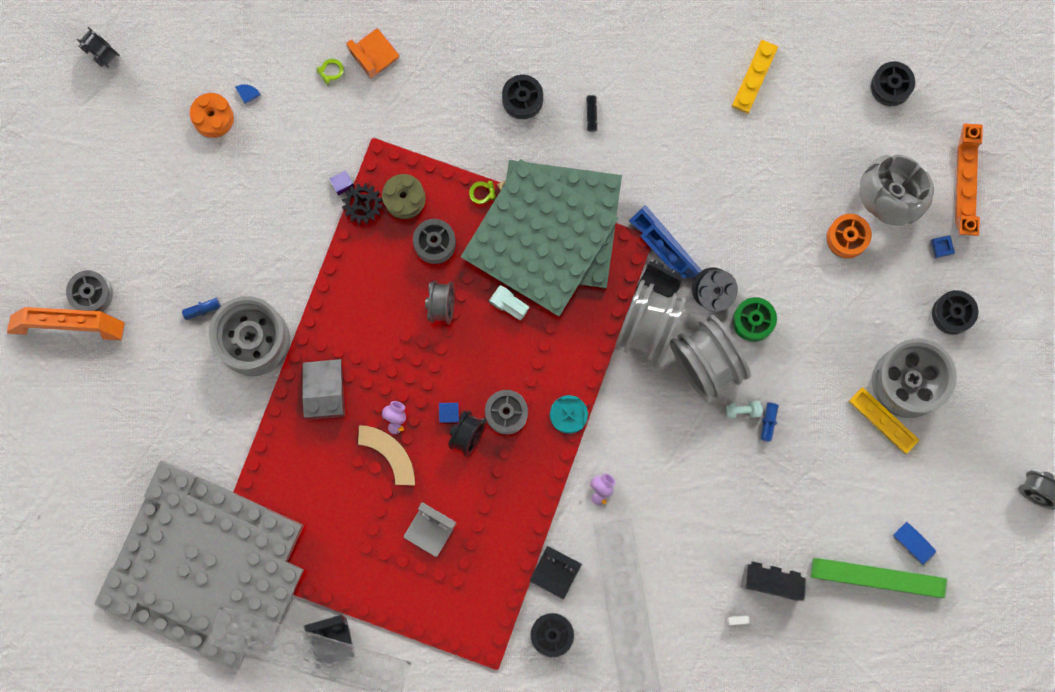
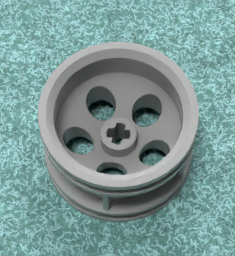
M920 338L903 341L885 353L875 365L872 374L873 392L878 402L891 414L902 418L921 417L944 405L952 396L957 380L955 364L949 353L933 341ZM907 355H913L916 358L917 364L915 367L909 368L905 364ZM929 367L935 371L936 377L934 380H927L923 377L925 368ZM889 368H895L899 372L898 380L893 381L889 378ZM914 378L915 382H909L908 379ZM897 389H902L906 392L907 399L905 402L896 396ZM919 389H925L929 392L930 398L928 401L919 399L917 395Z

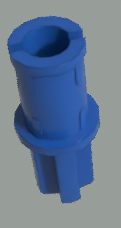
M216 297L183 309L182 315L185 320L200 315L205 316L206 313L219 309L221 305Z
M776 403L766 404L765 417L762 419L761 440L766 442L772 441L774 427L777 425L776 417L779 405Z

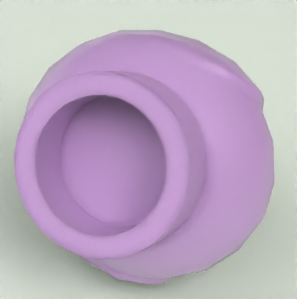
M392 401L382 411V418L391 422L388 426L391 434H398L400 431H403L404 428L401 424L406 420L405 406L397 401Z
M604 473L602 476H595L591 480L590 486L596 491L592 496L594 504H607L606 498L613 494V486L616 482L611 475Z

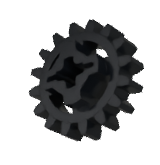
M358 183L356 189L351 186V192H345L347 199H342V202L346 204L342 206L343 211H347L345 216H351V222L357 220L358 225H361L362 221H365L366 225H368L369 219L375 222L374 216H380L381 214L378 210L383 209V205L379 204L383 202L382 197H379L380 192H374L375 187L373 185L368 188L367 183L363 187ZM354 197V203L350 207L351 200ZM358 199H360L361 201H363V203L366 204V208H367V209H365V207H363L362 205H360V202H359ZM375 201V207L371 210V205Z

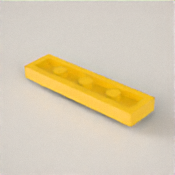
M761 39L731 107L749 114L779 46Z
M863 387L848 401L905 455L920 441Z

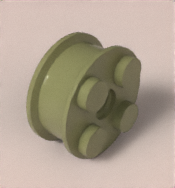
M399 174L393 176L386 182L382 190L384 205L389 213L397 218L409 219L415 217L422 211L425 205L424 189L421 183L411 175Z

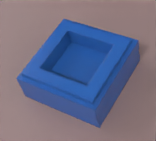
M950 235L930 240L935 259L955 254Z
M439 403V423H459V403Z

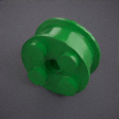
M759 297L744 300L737 307L733 315L734 330L742 339L750 342L764 340L772 333L777 324L775 308L770 302ZM752 317L757 318L758 321H753Z

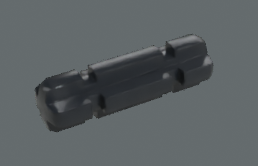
M588 95L586 97L588 132L597 131V97L595 95Z

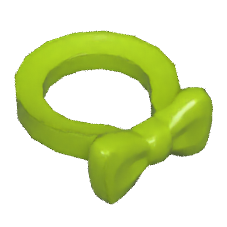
M328 59L323 62L321 67L318 66L316 71L325 84L328 85L330 81L342 77L344 67L339 60ZM328 64H336L340 69V72L335 76H327L324 73Z
M493 182L474 183L469 191L471 200L477 204H485L489 200L495 201L496 196ZM479 186H484L490 190V194L483 200H477L474 196V191Z

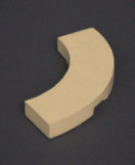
M359 425L358 445L373 448L386 457L395 475V485L415 486L414 469L403 447L389 434L373 427Z

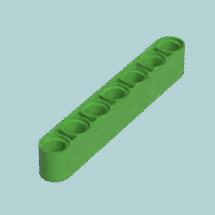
M813 558L811 578L937 598H945L947 578Z

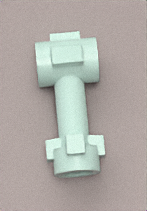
M751 401L749 406L735 407V403L726 405V416L736 418V414L750 413V417L762 416L763 406L760 401Z

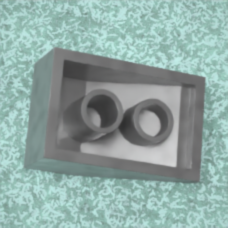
M341 359L303 363V411L306 420L346 417Z

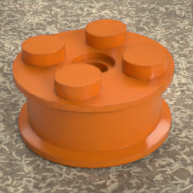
M217 93L200 95L190 107V119L196 130L205 137H221L233 125V110L229 102Z
M856 214L839 216L827 232V244L830 250L835 255L847 259L857 257L863 253L869 246L872 238L870 225L863 217Z

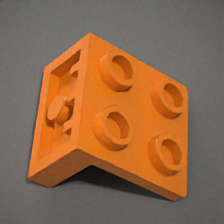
M378 28L356 44L352 39L346 43L350 54L370 78H373L400 57Z

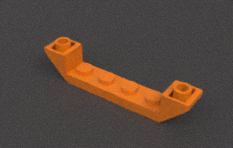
M964 123L959 139L955 222L959 235L979 236L980 217L976 216L978 147L982 144V124Z
M24 307L10 316L7 333L27 335L28 328L100 332L104 340L122 341L125 323L101 311Z

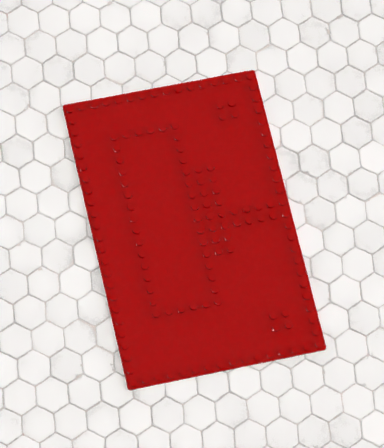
M372 138L355 179L354 189L357 188L358 183L361 187L367 183L368 188L373 185L375 187L374 192L379 191V197H382L383 187L390 178L399 174H408L415 177L421 183L426 197L425 205L422 211L415 217L400 219L389 213L384 202L379 203L383 205V209L378 210L381 215L374 216L375 222L369 219L368 225H366L365 221H362L361 225H358L357 220L351 222V216H345L347 211L342 212L233 492L304 525L288 560L289 563L304 569L293 595L497 670L501 665L527 593L530 578L536 568L651 247L640 237L643 232L616 223L607 289L578 285L561 315L557 316L461 258V255L494 203L492 200L485 204L473 202L469 195L470 188L476 182L488 183V181H492L497 198L500 193L497 186L500 183L499 181L380 139ZM479 186L474 191V196L477 200H483L490 194L489 188ZM354 197L351 200L350 207L354 203ZM358 199L359 202H360V205H362L363 207H365V209H367V208H366V204L363 203V201H361L360 199ZM375 201L371 205V210L375 207ZM429 219H439L449 224L453 229L456 239V248L453 255L445 262L439 264L423 261L417 255L413 245V235L416 228L422 222ZM434 239L432 243H436L438 240ZM437 281L438 284L454 283L455 304L450 324H447L446 321L435 320L434 323H431L427 320L428 309H425V300L429 298L428 287L430 282ZM499 285L508 289L514 297L529 306L526 315L521 321L506 311L499 310L489 302ZM341 359L346 417L306 420L303 411V363ZM501 390H512L524 398L528 408V417L525 425L519 431L513 434H500L494 431L486 420L483 434L468 457H465L464 452L456 448L453 450L449 448L448 442L452 437L449 433L452 427L458 425V423H439V403H459V418L464 410H470L473 416L479 419H486L485 406L488 399L494 393ZM561 396H576L587 406V423L577 433H561L551 423V406ZM392 401L400 402L405 406L406 420L401 424L404 430L398 434H391L388 430L391 422L382 418L383 409L389 406ZM505 409L503 411L504 415H508L510 413L508 409ZM359 425L379 429L389 434L403 447L414 469L415 486L395 485V475L386 457L373 448L358 445ZM422 502L457 523L437 557L404 538Z

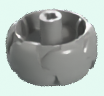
M898 154L894 156L884 155L873 161L863 173L860 180L859 195L866 210L877 217L879 221L892 226H903L907 223L912 224L916 222L929 209L933 200L934 184L929 173L912 158ZM879 179H891L894 183H891L887 189H884Z

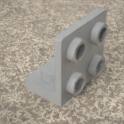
M422 502L404 538L437 557L457 523Z

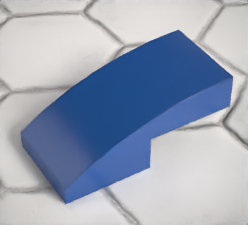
M908 522L893 534V537L922 565L937 552Z

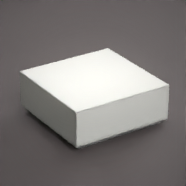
M748 615L727 618L728 625L749 623Z

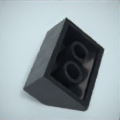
M751 561V565H745L741 588L795 601L805 600L806 578L801 577L800 572L790 570L788 574L782 572V568L770 566V569L762 567V563Z

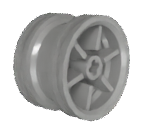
M641 280L620 331L615 349H619V346L624 347V352L626 353L631 348L639 349L647 353L648 362L654 359L657 361L656 365L660 366L687 297L683 296L682 299L677 298L678 294L675 292L673 296L665 297L654 292V284L650 283V286L644 285L645 281Z
M242 296L224 303L213 316L209 327L210 344L215 355L228 367L246 376H260L275 370L287 356L290 347V333L284 319L269 303L253 296ZM243 316L247 317V321L241 322L240 319ZM266 319L267 322L265 325H260L259 321ZM230 331H234V337L232 338L228 336ZM251 334H253V335L255 336L253 342H251L250 340H248V339H250L249 336H250ZM268 336L273 337L272 343L266 342ZM237 348H240L242 351L239 356L235 355ZM255 351H259L261 353L260 358L254 357L253 354Z
M714 315L708 316L707 321L702 320L699 322V331L689 337L681 333L677 336L678 340L672 338L669 343L684 375L706 403L712 402L713 397H720V388L731 381L739 385L743 382L742 378L747 380L751 377L749 366L740 348L726 327Z

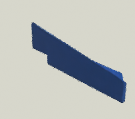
M646 205L629 220L632 225L643 232L640 237L670 269L679 272L682 278H695L702 271Z

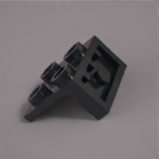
M649 261L636 288H638L641 280H644V285L650 286V283L654 284L653 289L657 294L671 297L674 292L677 293L684 278L675 270L671 269L669 271L663 268L664 265L658 261Z
M547 546L530 578V582L564 599L582 564Z
M343 615L304 625L305 633L311 637L318 667L355 657L348 620Z

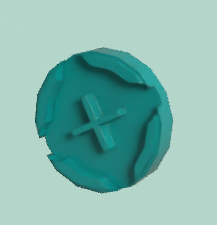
M561 396L551 406V423L561 433H577L587 423V406L576 396Z

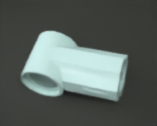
M499 285L489 300L493 306L501 311H506L519 321L522 320L529 309V306L514 297L508 289Z

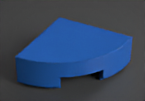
M242 84L235 86L245 104L261 96L260 92L251 85Z

